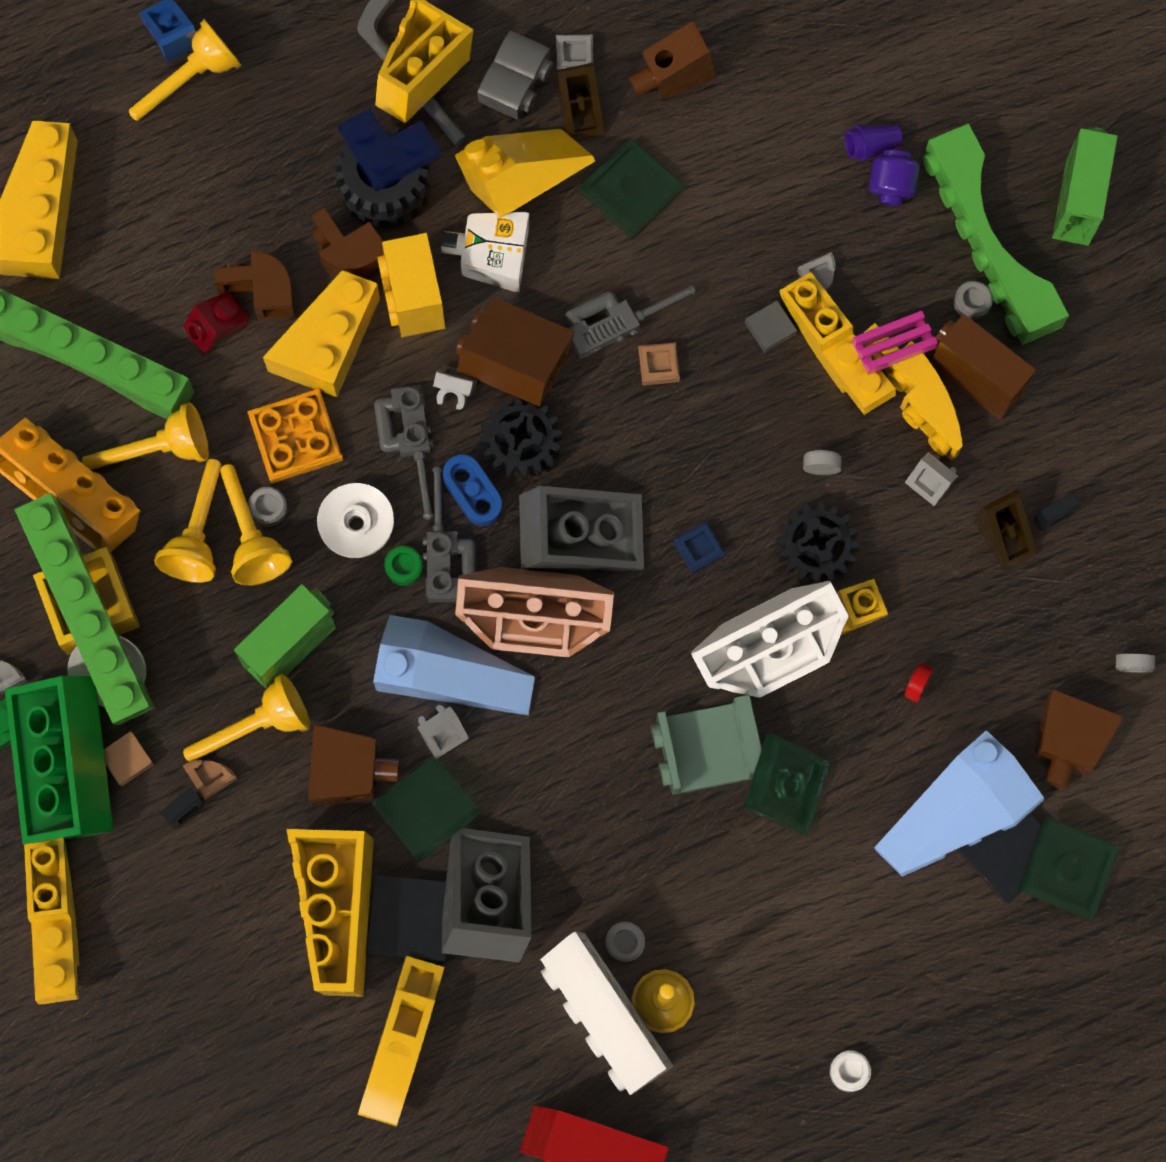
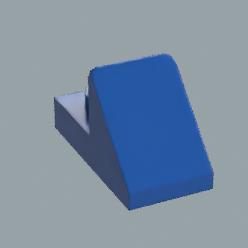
M162 0L139 12L144 25L155 38L166 62H170L193 50L192 38L196 33L195 28L174 0Z

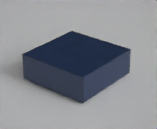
M707 521L673 539V544L692 575L724 558L726 554Z

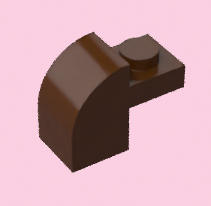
M325 208L312 214L315 229L311 230V234L322 249L319 252L321 264L329 274L336 278L343 270L368 279L380 272L377 256L384 255L383 241L370 222L344 237Z
M251 251V266H246L242 263H228L223 268L214 269V281L219 295L227 291L232 295L253 293L254 309L258 321L296 318L294 292L288 272L275 257L263 252Z

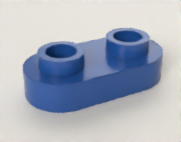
M457 455L450 458L443 468L444 483L468 520L478 526H488L496 522L502 512V500L478 462L467 455ZM460 472H465L470 477L466 482H458L455 479L456 475ZM484 502L490 505V509L486 513H480L476 510L477 505Z

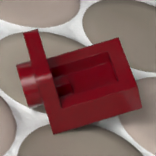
M227 291L194 305L184 324V329L190 340L196 343L200 350L206 354L212 351L217 340L246 328L250 317L232 294Z

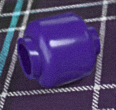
M883 150V155L873 159L869 190L872 194L880 196L881 204L902 206L903 199H910L916 195L920 166L917 161L912 159V153L898 150Z

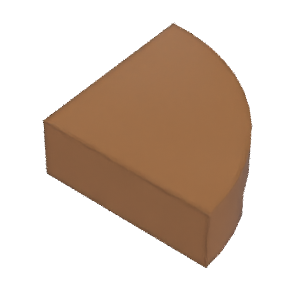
M195 760L183 765L204 800L238 779L227 766L215 761Z

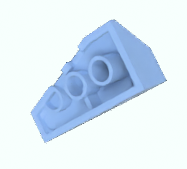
M389 615L380 643L373 683L376 691L529 716L535 676L428 621Z
M985 731L951 762L875 846V850L901 876H905L945 858L946 854L967 844L972 846L981 842V838L1000 829L1005 831L1016 826L1044 801V797L1016 758L988 731Z

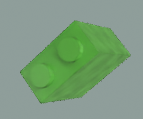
M1080 128L1066 158L1052 239L1089 246L1103 220L1117 135L1108 134L1107 131L1101 128Z
M301 584L234 649L243 667L265 689L275 682V676L281 673L287 676L336 629L332 619L335 613L330 608L331 603L316 588L310 592Z

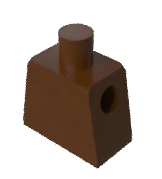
M694 21L644 50L642 55L646 68L632 74L628 78L638 97L657 87L662 98L669 99L717 76L710 51Z
M1052 690L1044 701L1035 750V757L1051 763L1044 782L1052 787L1067 790L1073 772L1082 776H1087L1091 773L1123 717L1059 691Z
M314 725L308 801L311 805L319 806L374 799L376 781L398 782L400 759L378 758V743L374 738Z

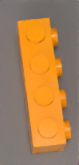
M24 418L0 437V473L33 500L49 493L59 498L74 533L95 551L107 547L111 553L135 532L140 510L136 507L135 503L129 497L121 495L108 485L107 481L99 473L92 472L82 464L72 451L64 449L51 439L42 427L35 426L27 418Z

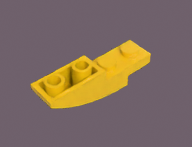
M812 272L780 290V295L818 360L842 393L847 392L864 415L896 396L895 387L882 370L867 374L852 344L853 337H855L852 324Z
M874 323L865 332L878 328V326ZM889 337L864 346V348L889 339ZM910 341L904 348L914 345L915 343L913 341ZM895 347L893 349L885 350L883 352L875 354L871 357L873 360H875L885 355L896 352L900 349L898 347ZM922 353L884 368L883 370L888 374V380L899 392L905 391L907 393L900 406L903 410L902 415L910 426L915 429L920 428L929 437L928 442L940 456L946 455L953 461L963 447L960 426L950 396L929 360Z
M58 839L24 844L28 920L32 928L35 1001L38 1005L77 1000L79 999L77 966H80L72 882L65 840Z
M406 956L358 1115L397 1126L434 1007L444 967Z

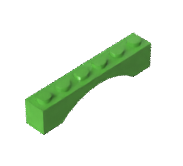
M968 123L930 139L923 156V163L930 176L935 175L940 185L939 194L943 204L947 208H952L957 218L955 224L959 235L963 240L968 239L973 249L972 258L976 268L980 272H985L990 282L988 288L992 293L994 302L996 304L1001 303L1006 313L1005 322L1009 332L1013 336H1018L1021 344L1024 345L1061 329L1069 314L1053 284L1034 275L1020 265L1002 247L991 230L984 212L981 196V171L985 153Z
M0 289L1 341L12 346L37 352L68 365L112 388L142 408L165 419H168L170 415L180 410L182 404L190 402L194 389L189 378Z
M49 493L14 509L112 723L121 725L155 709L142 678L101 600L59 498Z

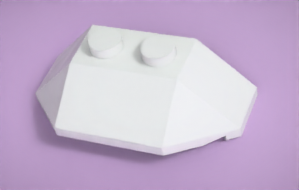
M831 581L791 588L721 624L691 651V655L710 688H721L734 693L760 698L829 663L843 626H845L848 619V614Z

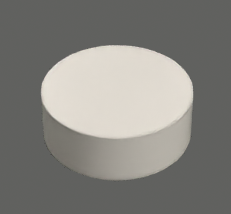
M856 1051L840 1053L833 1059L830 1065L831 1080L842 1091L854 1092L862 1089L868 1083L871 1076V1067L864 1055Z

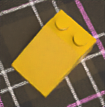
M562 129L486 136L481 140L470 142L464 150L455 155L470 190L500 218L595 162L593 155Z

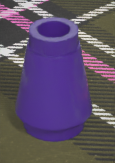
M897 124L854 125L852 130H847L845 133V148L848 156L852 160L858 159L861 162L883 153V150H891L902 145V133Z

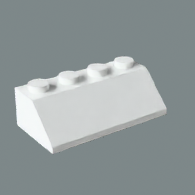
M573 932L540 959L546 967L541 970L544 979L554 991L560 988L568 1000L563 1004L566 1012L575 1024H578L580 1021L583 1023L590 1034L585 1038L586 1042L598 1058L602 1055L605 1056L612 1067L608 1071V1075L620 1092L626 1089L632 1095L673 1067V1064L585 933Z

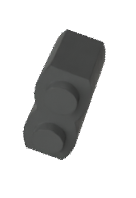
M510 30L479 87V103L516 120H519L524 111L529 113L537 98V92H534V89L540 80L545 82L548 79L553 67V61L550 60V48Z

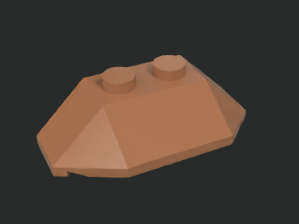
M498 567L458 577L455 615L462 622L464 621L491 649L570 657L598 637L610 632L614 592L579 575Z

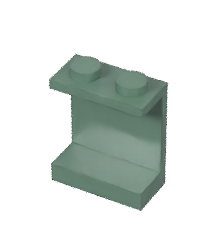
M750 695L735 697L732 704L666 717L665 711L657 713V724L651 725V732L655 748L662 747L665 762L659 763L663 786L670 785L672 795L764 777L766 768Z

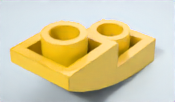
M874 579L837 592L848 614V619L845 626H843L841 635L888 615Z

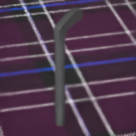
M370 0L358 22L357 30L384 62L390 46L378 33L377 24L395 0ZM433 97L423 106L424 110L439 125L455 146L461 145L467 139V136Z

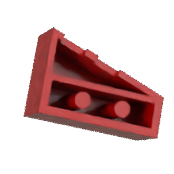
M534 1106L520 1153L541 1159L543 1162H664L669 1147L559 1110Z

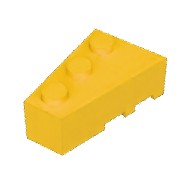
M411 0L409 10L401 21L398 35L395 41L392 42L378 73L375 105L403 123H406L470 60L474 29L425 0Z
M342 270L265 354L263 359L267 371L309 388L320 389V392L337 398L380 301L377 283Z

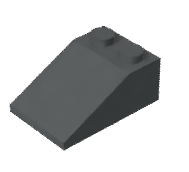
M538 486L519 495L521 569L555 573L635 571L644 569L642 494Z
M453 827L442 916V953L520 962L531 940L530 837Z

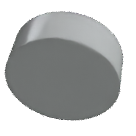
M966 282L958 288L955 294L954 308L960 316L964 313L973 321L979 320L987 315L992 306V293L981 282Z
M828 450L809 451L803 457V470L816 475L836 474L841 471L842 457L838 453Z
M259 488L249 498L248 507L252 518L261 526H275L282 522L287 514L285 497L276 488Z
M1117 654L1116 669L1120 672L1131 673L1153 672L1155 670V656L1147 654Z
M617 923L610 928L606 935V950L618 962H632L639 958L644 950V934L633 923Z

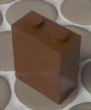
M492 297L485 310L482 308L477 310L471 324L472 331L470 334L464 333L458 342L455 354L460 356L457 372L540 407L570 356L575 331Z
M963 313L956 323L949 320L936 336L938 344L935 349L931 350L935 353L931 365L937 372L1001 421L1022 396L1036 369Z

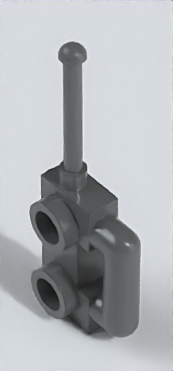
M688 285V288L642 311L637 310L633 312L626 300L620 303L615 293L607 291L568 310L565 319L570 326L568 329L575 331L572 346L579 359L585 358L617 341L620 343L629 335L635 336L640 330L639 322L643 321L645 317L691 294L695 295L696 287ZM607 309L609 317L587 326L584 319Z
M421 385L391 389V397L379 398L374 403L380 448L384 452L400 451L401 458L414 456V461L417 462L424 508L423 518L431 520L434 517V513L431 510L424 461L426 460L425 454H430V448L434 446L433 440L428 438V433H431V427L426 425L424 393L421 390ZM393 411L394 413L402 412L404 431L397 434V436L393 435L390 414Z
M435 466L432 469L434 473L435 525L433 526V532H427V538H423V545H427V552H423V559L427 560L426 598H428V603L456 602L458 578H451V556L462 554V575L477 572V544L471 538L458 539L457 531L444 532V526L442 525L443 468Z

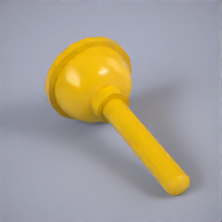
M205 19L199 23L201 27L192 38L194 52L187 57L189 61L129 109V114L134 120L139 121L196 73L202 74L207 69L214 73H222L233 67L238 69L242 66Z
M188 402L182 404L180 410L168 417L165 429L157 431L156 436L84 456L82 464L93 470L159 450L163 453L172 451L174 455L181 459H195L197 462H203L209 456L207 436L198 411L193 404Z
M208 459L206 462L188 528L183 530L182 536L171 539L162 550L158 551L154 559L155 566L160 571L179 580L204 583L211 581L215 577L216 568L213 564L212 552L204 542L205 534L203 530L221 468V462L216 459Z
M226 464L220 468V473L242 532L240 537L241 545L235 552L231 573L234 581L240 585L252 586L263 584L284 574L290 568L292 559L288 550L282 548L276 540L263 536L262 532L256 529L236 470L232 464Z
M282 673L275 676V682L270 684L264 692L262 698L263 705L255 708L254 714L186 747L183 750L186 760L189 762L195 761L261 727L267 729L274 726L276 729L284 732H294L297 730L305 732L309 730L311 725L307 710L290 679Z
M667 969L654 970L643 976L636 984L631 998L633 1006L649 1030L660 1034L671 1033L683 1027L692 1016L695 1005L694 992L688 981L679 973Z

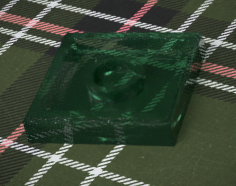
M631 138L579 186V192L631 240L683 191V185Z
M767 734L743 808L791 832L807 836L831 762L776 734Z
M432 757L372 804L418 862L481 814L477 806L435 757Z
M1045 818L1018 892L1093 921L1120 847L1051 818Z

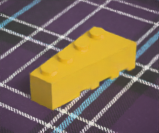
M32 121L0 199V275L60 279L78 143L70 123Z
M287 829L288 841L291 844L294 861L292 862L294 876L297 879L300 896L301 917L305 925L307 937L305 940L314 991L329 996L364 997L374 838L365 831Z

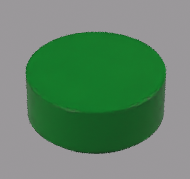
M398 546L392 549L386 556L385 571L393 583L400 586H408L417 582L422 576L423 561L416 549L409 546Z

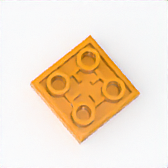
M320 389L247 411L271 484L343 461Z

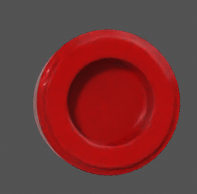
M924 663L917 665L906 688L905 698L919 703L933 674V667Z

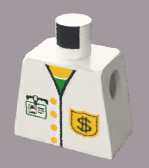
M511 212L502 218L495 213L468 215L465 233L444 231L441 253L462 256L461 272L465 277L510 291L520 292L529 232V213Z

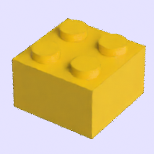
M427 233L382 242L384 255L377 256L391 326L399 325L401 338L445 329L443 306Z
M104 547L83 555L92 580L118 635L139 628V622L117 564L108 548ZM43 571L34 574V580L57 642L61 649L67 655H70L77 646Z

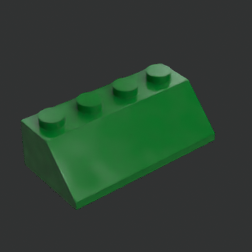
M60 676L5 689L23 845L114 832L97 690L91 676Z

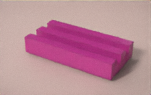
M922 311L853 337L852 344L868 375L937 347L938 341L935 336L932 337L929 324H925V316ZM915 326L917 327L913 330L907 331L895 337L889 338L887 340L864 348V346L871 344L873 342L879 341L881 339L897 334ZM922 337L923 341L908 346L906 348L885 355L873 361H871L869 358L870 356H873L885 350L893 349L895 347L900 346L903 343L914 340L916 338Z

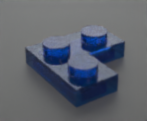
M371 108L338 125L340 135L375 192L441 157L440 149L422 121L388 138Z

